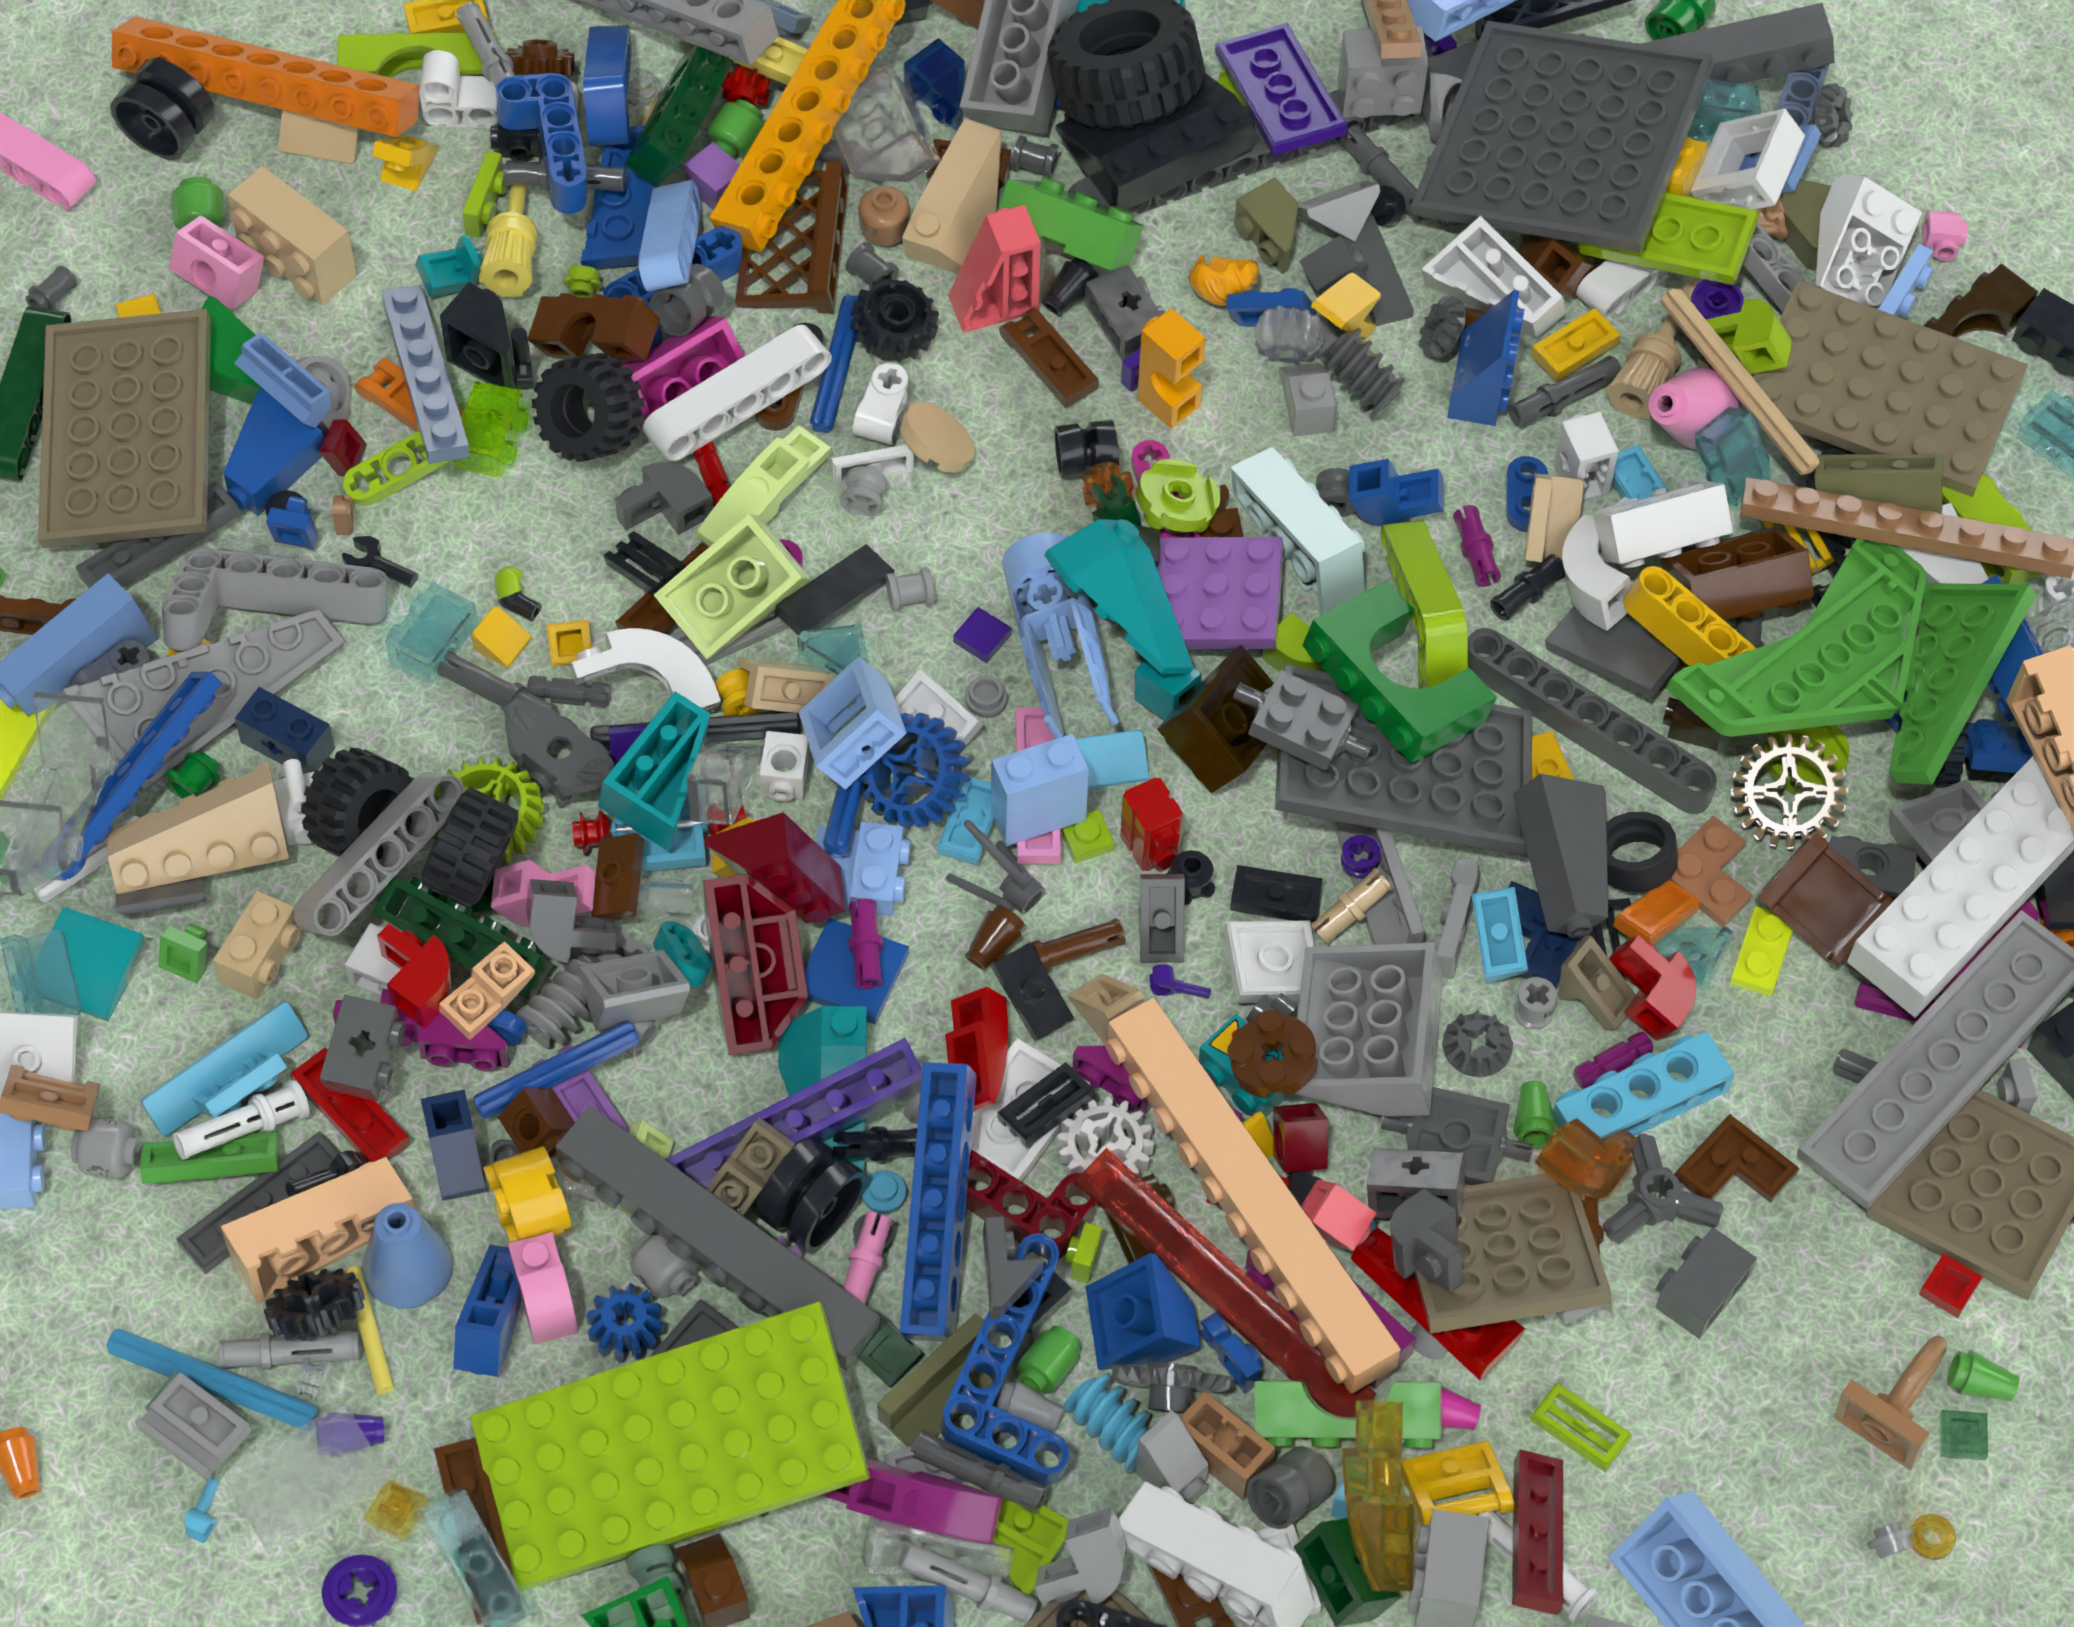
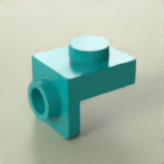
M469 235L459 237L455 249L418 255L415 266L429 297L460 292L468 282L475 285L481 271L483 258L479 249L474 248Z

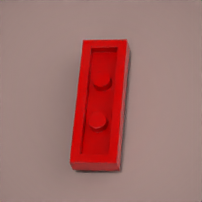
M326 1047L290 1073L292 1081L298 1082L305 1096L367 1163L375 1162L385 1157L389 1161L410 1144L408 1135L376 1101L326 1090L320 1080L328 1052Z

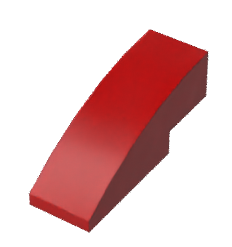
M987 986L950 1000L954 1031L945 1034L948 1063L968 1064L977 1074L974 1111L996 1102L1001 1089L1007 1059L1008 1015L1006 997Z

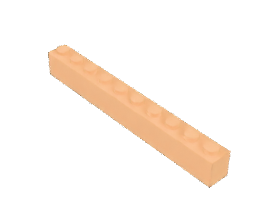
M1154 997L1109 1021L1107 1041H1105V1047L1109 1056L1115 1064L1119 1065L1122 1063L1130 1074L1129 1082L1135 1094L1140 1099L1146 1097L1154 1109L1152 1111L1153 1117L1160 1130L1164 1134L1170 1132L1178 1144L1177 1152L1185 1166L1189 1169L1194 1167L1202 1178L1201 1186L1207 1198L1213 1204L1218 1202L1227 1214L1225 1220L1232 1234L1237 1239L1243 1237L1251 1249L1250 1257L1257 1270L1262 1275L1268 1273L1276 1285L1275 1293L1281 1305L1287 1311L1292 1309L1301 1321L1300 1329L1306 1341L1312 1347L1318 1346L1326 1357V1368L1334 1381L1338 1384L1343 1382L1352 1394L1396 1369L1401 1349Z

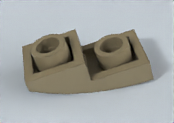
M759 1117L732 1155L723 1164L706 1190L743 1216L760 1194L773 1171L792 1150L795 1143Z

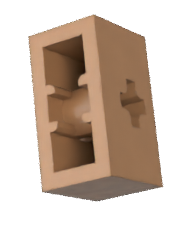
M1205 1390L1180 1417L1209 1464L1208 1473L1241 1500H1244L1247 1497L1246 1489L1248 1482L1267 1466L1273 1464L1276 1448Z

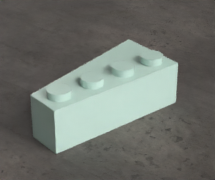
M1270 447L1230 467L1233 495L1262 535L1268 532L1269 537L1283 538V562L1290 559L1292 567L1298 576L1296 581L1305 593L1313 590L1316 594L1319 604L1316 606V609L1321 615L1365 592L1363 566L1365 544L1361 535L1355 529H1349L1342 521L1337 509L1332 505L1328 506L1320 498L1316 487L1311 482L1306 483L1302 479L1290 459H1284L1273 447Z

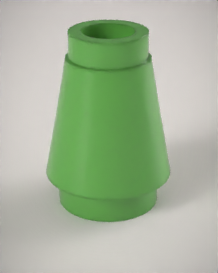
M1527 1081L1520 1087L1513 1132L1518 1141L1529 1144L1533 1143L1532 1149L1547 1147L1553 1142L1554 1136L1558 1131L1547 1087L1540 1081Z
M1972 1350L1968 1353L1958 1351L1949 1367L1947 1385L1956 1388L1958 1394L2012 1401L2018 1389L2019 1376Z

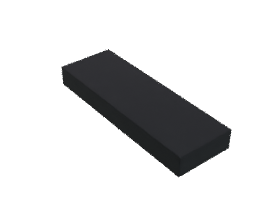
M865 544L778 603L775 614L804 640L885 585L886 574H894L895 570Z

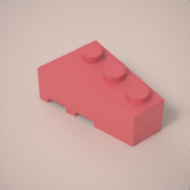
M1025 205L1014 208H1002L995 213L986 215L948 294L963 333L1020 318L1024 312L1033 307L1039 310L1041 242Z

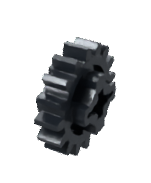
M325 1268L318 1275H314V1272L310 1271L298 1275L297 1281L288 1280L287 1288L275 1289L273 1291L275 1297L266 1299L265 1304L267 1308L263 1310L269 1328L273 1331L275 1337L284 1334L285 1340L289 1341L300 1335L301 1340L304 1341L311 1334H315L317 1338L330 1334L331 1328H343L341 1324L343 1320H354L356 1318L355 1311L364 1308L362 1300L365 1299L360 1281L356 1279L354 1272L345 1274L344 1270L339 1268L329 1274L327 1268Z

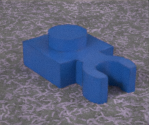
M1216 1312L1202 1320L1201 1325L1203 1329L1200 1330V1335L1208 1346L1218 1354V1360L1243 1393L1246 1394L1255 1388V1381L1260 1380L1262 1360L1255 1348L1249 1343L1244 1345L1235 1333L1231 1335L1225 1322Z

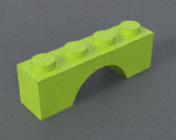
M397 32L393 34L355 33L338 35L337 65L393 78L404 71L422 69L423 57L426 53L440 50L449 52L457 58L460 76H484L481 69L483 64L466 33L433 32L405 34Z

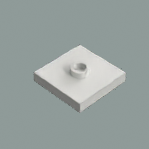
M1310 920L1226 922L1223 932L1237 1003H1257L1265 994L1274 1000L1281 993L1293 1002H1299L1305 947H1315Z
M0 1011V1098L11 1064L25 1067L24 1072L75 1082L77 1015Z

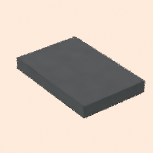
M1573 606L1545 640L1546 649L1651 699L1675 671L1678 664L1683 661L1630 616L1629 613L1606 631L1584 618Z

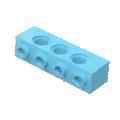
M1707 1031L1695 1037L1685 1035L1672 1043L1668 1050L1657 1055L1647 1053L1638 1058L1630 1068L1619 1073L1615 1070L1609 1071L1600 1076L1594 1082V1085L1581 1091L1575 1088L1563 1093L1556 1100L1553 1109L1558 1126L1557 1132L1578 1164L1729 1092L1735 1073ZM1669 1073H1680L1686 1077V1080H1676ZM1640 1090L1645 1092L1649 1097L1638 1098L1631 1093V1091ZM1603 1108L1610 1112L1611 1115L1600 1116L1593 1109Z

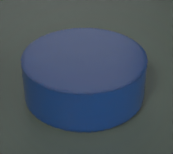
M502 1010L486 1025L507 1042V1046L519 1045L527 1030V1025L521 1018L506 1010Z

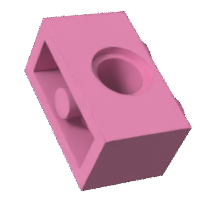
M200 215L175 233L169 270L206 294L217 298L224 306L233 310L252 297L258 290L265 256Z

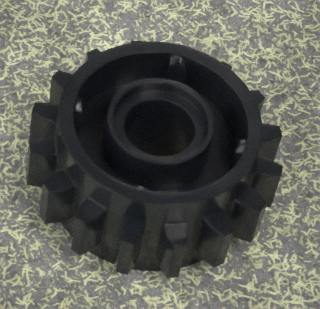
M887 278V281L880 283L876 281L871 282L869 291L864 289L859 291L858 299L854 301L850 313L852 315L850 329L857 330L855 341L857 343L861 342L868 354L872 353L880 357L881 360H897V362H902L903 359L909 357L917 359L920 349L928 351L932 340H935L939 327L937 325L939 311L932 310L934 300L925 295L923 288L916 287L908 283L907 280L901 281Z

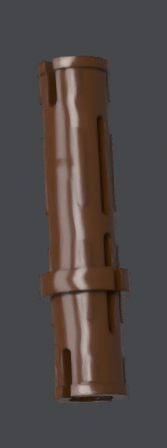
M1114 918L1111 921L1043 943L1040 940L1030 943L1049 973L1051 967L1118 945H1125L1126 940L1124 936L1120 937L1121 934H1124V930L1120 921ZM1006 955L995 957L994 963Z

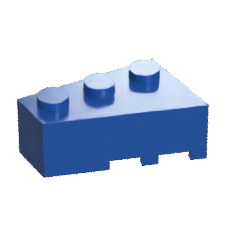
M946 1585L852 1587L865 1627H954L955 1604Z

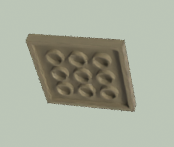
M1979 1089L1870 1206L1866 1217L1941 1256L1943 1253L1983 1276V1278L2028 1301L2074 1216V1137Z
M1571 1169L1465 1186L1459 1223H1457L1458 1243L1455 1245L1461 1250L1463 1283L1451 1292H1448L1436 1282L1427 1280L1419 1270L1414 1272L1430 1333L1611 1304L1609 1283Z

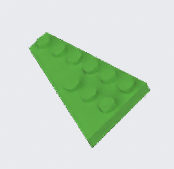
M1925 584L1923 607L1920 610L1918 621L1919 630L1914 642L1906 683L1907 698L1906 702H1903L1899 712L1903 719L1901 731L1895 735L1889 769L1896 783L1930 785L1934 783L2036 597L2030 584Z

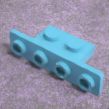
M282 1001L143 1097L140 1103L159 1133L163 1136H168L200 1113L215 1118L237 1110L241 1107V1100L254 1090L255 1092L264 1091L277 1082V1074L287 1068L281 1056L306 1040L308 1033L290 1004Z

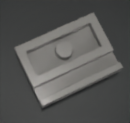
M181 1372L151 1403L149 1411L142 1418L139 1417L135 1421L137 1428L206 1481L212 1477L211 1473L218 1465L222 1466L252 1432L248 1422Z

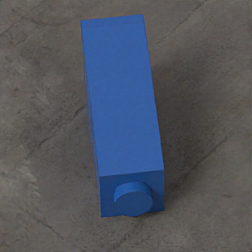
M260 389L256 393L223 472L227 487L226 493L237 503L240 510L247 508L259 516L265 511V505L273 494L287 490L322 458L319 451L324 442L323 432L317 427L312 428L302 423L266 390Z

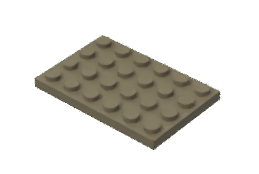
M1797 280L1780 317L1781 323L1791 337V351L1787 367L1754 374L1753 378L1797 432L1856 454H1944L1942 486L1973 497L2028 364ZM1741 404L1740 411L1749 413L1744 405Z
M207 309L46 325L38 541L42 548L207 532L211 316Z

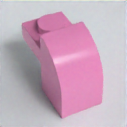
M531 860L498 868L494 873L491 908L518 925L530 927L526 911L530 879L573 882L577 894L575 915L592 911L596 872L587 865L549 874Z
M550 1232L509 1243V1252L519 1284L522 1304L533 1344L578 1333L574 1307L553 1233Z

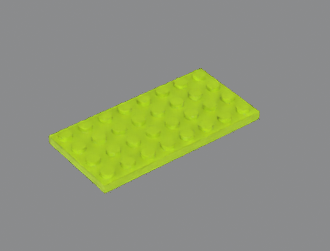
M820 1301L470 1415L483 1470L490 1479L518 1592L627 1558L636 1551L651 1545L670 1544L870 1479L824 1306Z

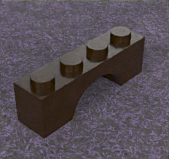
M2001 263L1991 273L1983 272L1974 281L1971 290L1966 295L1962 296L1959 294L1954 297L1941 317L1938 319L1932 317L1924 326L1955 338L1972 331H1991L2006 336L2017 326L2019 318L2037 297L2039 291Z

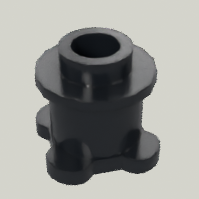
M1194 850L1183 851L1176 855L1167 874H1184V906L1190 905L1192 900L1200 897H1212L1215 893V885L1210 882L1213 875V865L1208 856Z

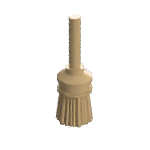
M1693 280L1685 281L1681 289L1689 300L1695 286L1698 284ZM1670 314L1667 315L1660 331L1644 333L1635 339L1632 349L1627 354L1626 364L1606 389L1612 407L1635 419L1645 418L1651 420L1652 416L1648 407L1651 393L1655 388L1672 379L1675 370L1681 363V352L1675 345L1674 340L1680 326Z

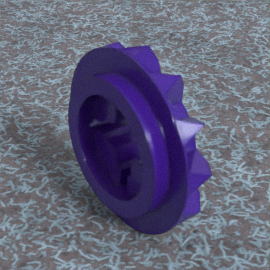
M353 1555L337 1562L325 1576L322 1585V1600L325 1609L336 1623L340 1622L349 1627L365 1625L374 1627L376 1621L385 1615L389 1616L391 1607L395 1599H397V1583L392 1570L385 1562L370 1555ZM355 1576L358 1583L361 1582L364 1588L371 1586L373 1590L367 1592L368 1600L365 1607H363L362 1603H359L356 1597L347 1598L348 1595L353 1593L352 1585L354 1583L352 1578Z

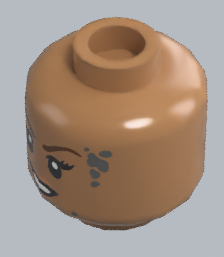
M880 186L874 187L863 195L858 207L860 231L866 240L882 246L893 245L902 240L910 221L909 200L902 191L894 187Z

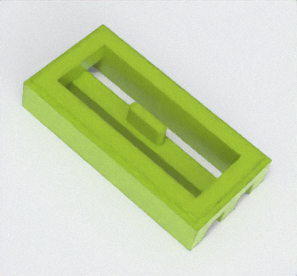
M1556 1382L1530 1417L1531 1422L1605 1473L1632 1437V1433L1558 1382ZM1559 1399L1617 1440L1614 1444L1610 1443L1590 1429L1587 1424L1555 1405V1400ZM1548 1412L1549 1414L1560 1420L1562 1423H1564L1565 1425L1573 1429L1575 1432L1586 1438L1588 1441L1599 1447L1601 1450L1606 1452V1454H1602L1600 1451L1589 1445L1587 1442L1576 1436L1574 1433L1563 1427L1561 1424L1550 1418L1545 1413Z

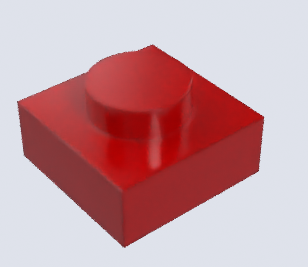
M1943 1253L1918 1295L1958 1318L1979 1286L1983 1276Z

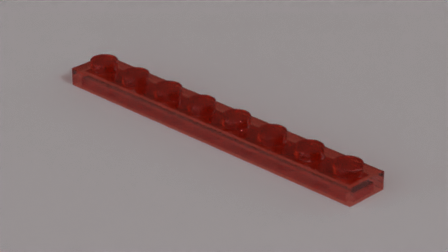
M1105 1148L1076 1179L1075 1184L1150 1253L1156 1254L1175 1276L1289 1380H1304L1310 1395L1323 1409L1337 1416L1356 1417L1375 1397L1377 1393L1368 1385L1351 1394L1343 1382L1339 1384L1335 1382L1326 1368V1357L1318 1346L1312 1347L1306 1341L1301 1332L1300 1323L1108 1148Z

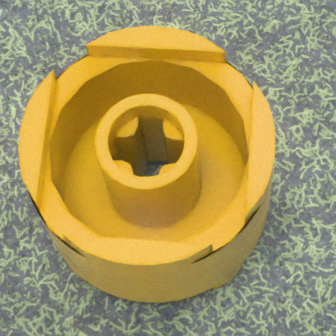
M544 1146L483 1167L490 1191L494 1193L496 1200L494 1202L496 1214L501 1227L505 1230L509 1243L550 1232L556 1237L572 1230L568 1208L561 1187H558L553 1174L555 1170Z

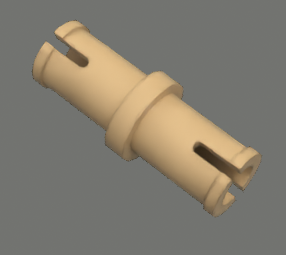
M1373 868L1372 872L1348 893H1345L1343 890L1337 896L1340 900L1317 920L1310 923V925L1329 945L1335 937L1356 919L1359 922L1366 917L1364 912L1389 890L1391 891L1393 887L1376 868Z

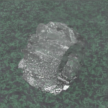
M1278 306L1276 310L1267 309L1262 316H1259V323L1256 324L1255 346L1258 348L1259 354L1269 357V360L1272 362L1280 361L1285 365L1287 363H1294L1296 365H1301L1302 362L1310 363L1320 354V347H1323L1324 326L1321 324V318L1316 315H1310L1308 310H1297L1294 306L1292 308Z

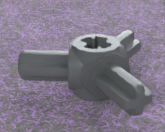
M1644 1133L1632 1138L1629 1145L1637 1174L1632 1179L1634 1189L1627 1195L1628 1203L1603 1223V1230L1611 1241L1622 1243L1645 1223L1653 1226L1657 1222L1665 1220L1673 1222L1675 1216L1711 1228L1717 1227L1723 1212V1205L1720 1202L1683 1191L1685 1184L1680 1183L1669 1168L1663 1167L1653 1135Z

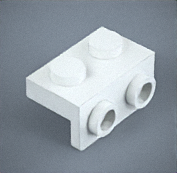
M921 669L917 671L894 698L900 714L908 713L915 717L918 713H925L929 715L930 720L933 717L944 720L945 727H952L958 732L955 740L963 741L965 745L970 742L984 725Z

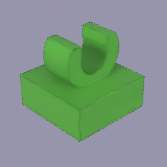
M192 923L186 927L184 932L168 926L160 935L159 968L198 983L206 971L208 942L202 940V938L207 934V930Z

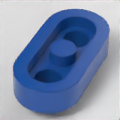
M1522 456L1514 459L1509 464L1506 474V518L1513 528L1522 532H1527L1530 510L1524 509L1522 506H1530L1534 473L1548 475L1545 464L1531 456ZM1530 471L1533 475H1525L1522 472Z

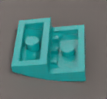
M63 907L42 949L31 978L28 993L109 1022L127 987L126 976L145 944L143 934Z

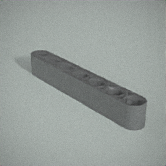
M1480 628L1470 634L1468 638V668L1489 689L1519 708L1532 711L1533 717L1681 811L1688 814H1699L1708 809L1717 783V776L1708 764L1501 633L1491 628ZM1478 653H1486L1490 656L1483 657L1481 655H1478ZM1512 675H1520L1523 676L1524 679H1518L1513 677ZM1547 697H1555L1560 701H1552ZM1582 719H1590L1595 723H1586ZM1618 741L1629 743L1630 746H1623ZM1652 764H1661L1666 768H1657ZM1688 786H1695L1702 791L1691 790Z

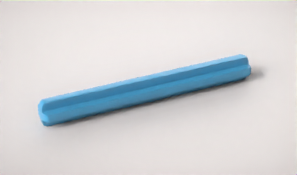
M120 1328L114 1329L107 1341L106 1348L111 1355L170 1377L173 1372L177 1374L181 1372L210 1394L304 1431L311 1430L315 1424L316 1417H318L317 1407L314 1404Z

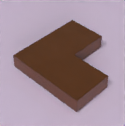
M1729 1114L1680 1166L1674 1175L1680 1183L1685 1184L1684 1187L1690 1192L1711 1200L1737 1176L1771 1203L1798 1174L1800 1168Z

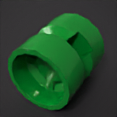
M1660 0L1645 18L1646 31L1654 41L1700 30L1714 14L1716 9L1715 0Z

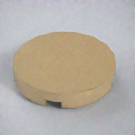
M916 402L910 405L902 414L901 435L907 446L919 459L926 463L931 459L939 464L937 466L938 470L951 473L963 470L970 463L975 453L973 441L961 423L947 411L931 403Z

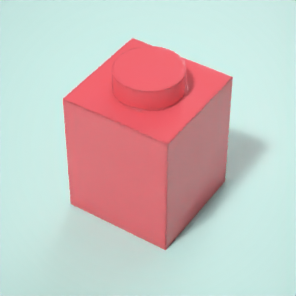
M1322 1180L1316 1181L1301 1205V1208L1323 1239L1334 1247L1354 1251L1356 1246H1359L1366 1240L1371 1231L1370 1223L1377 1214L1338 1184Z

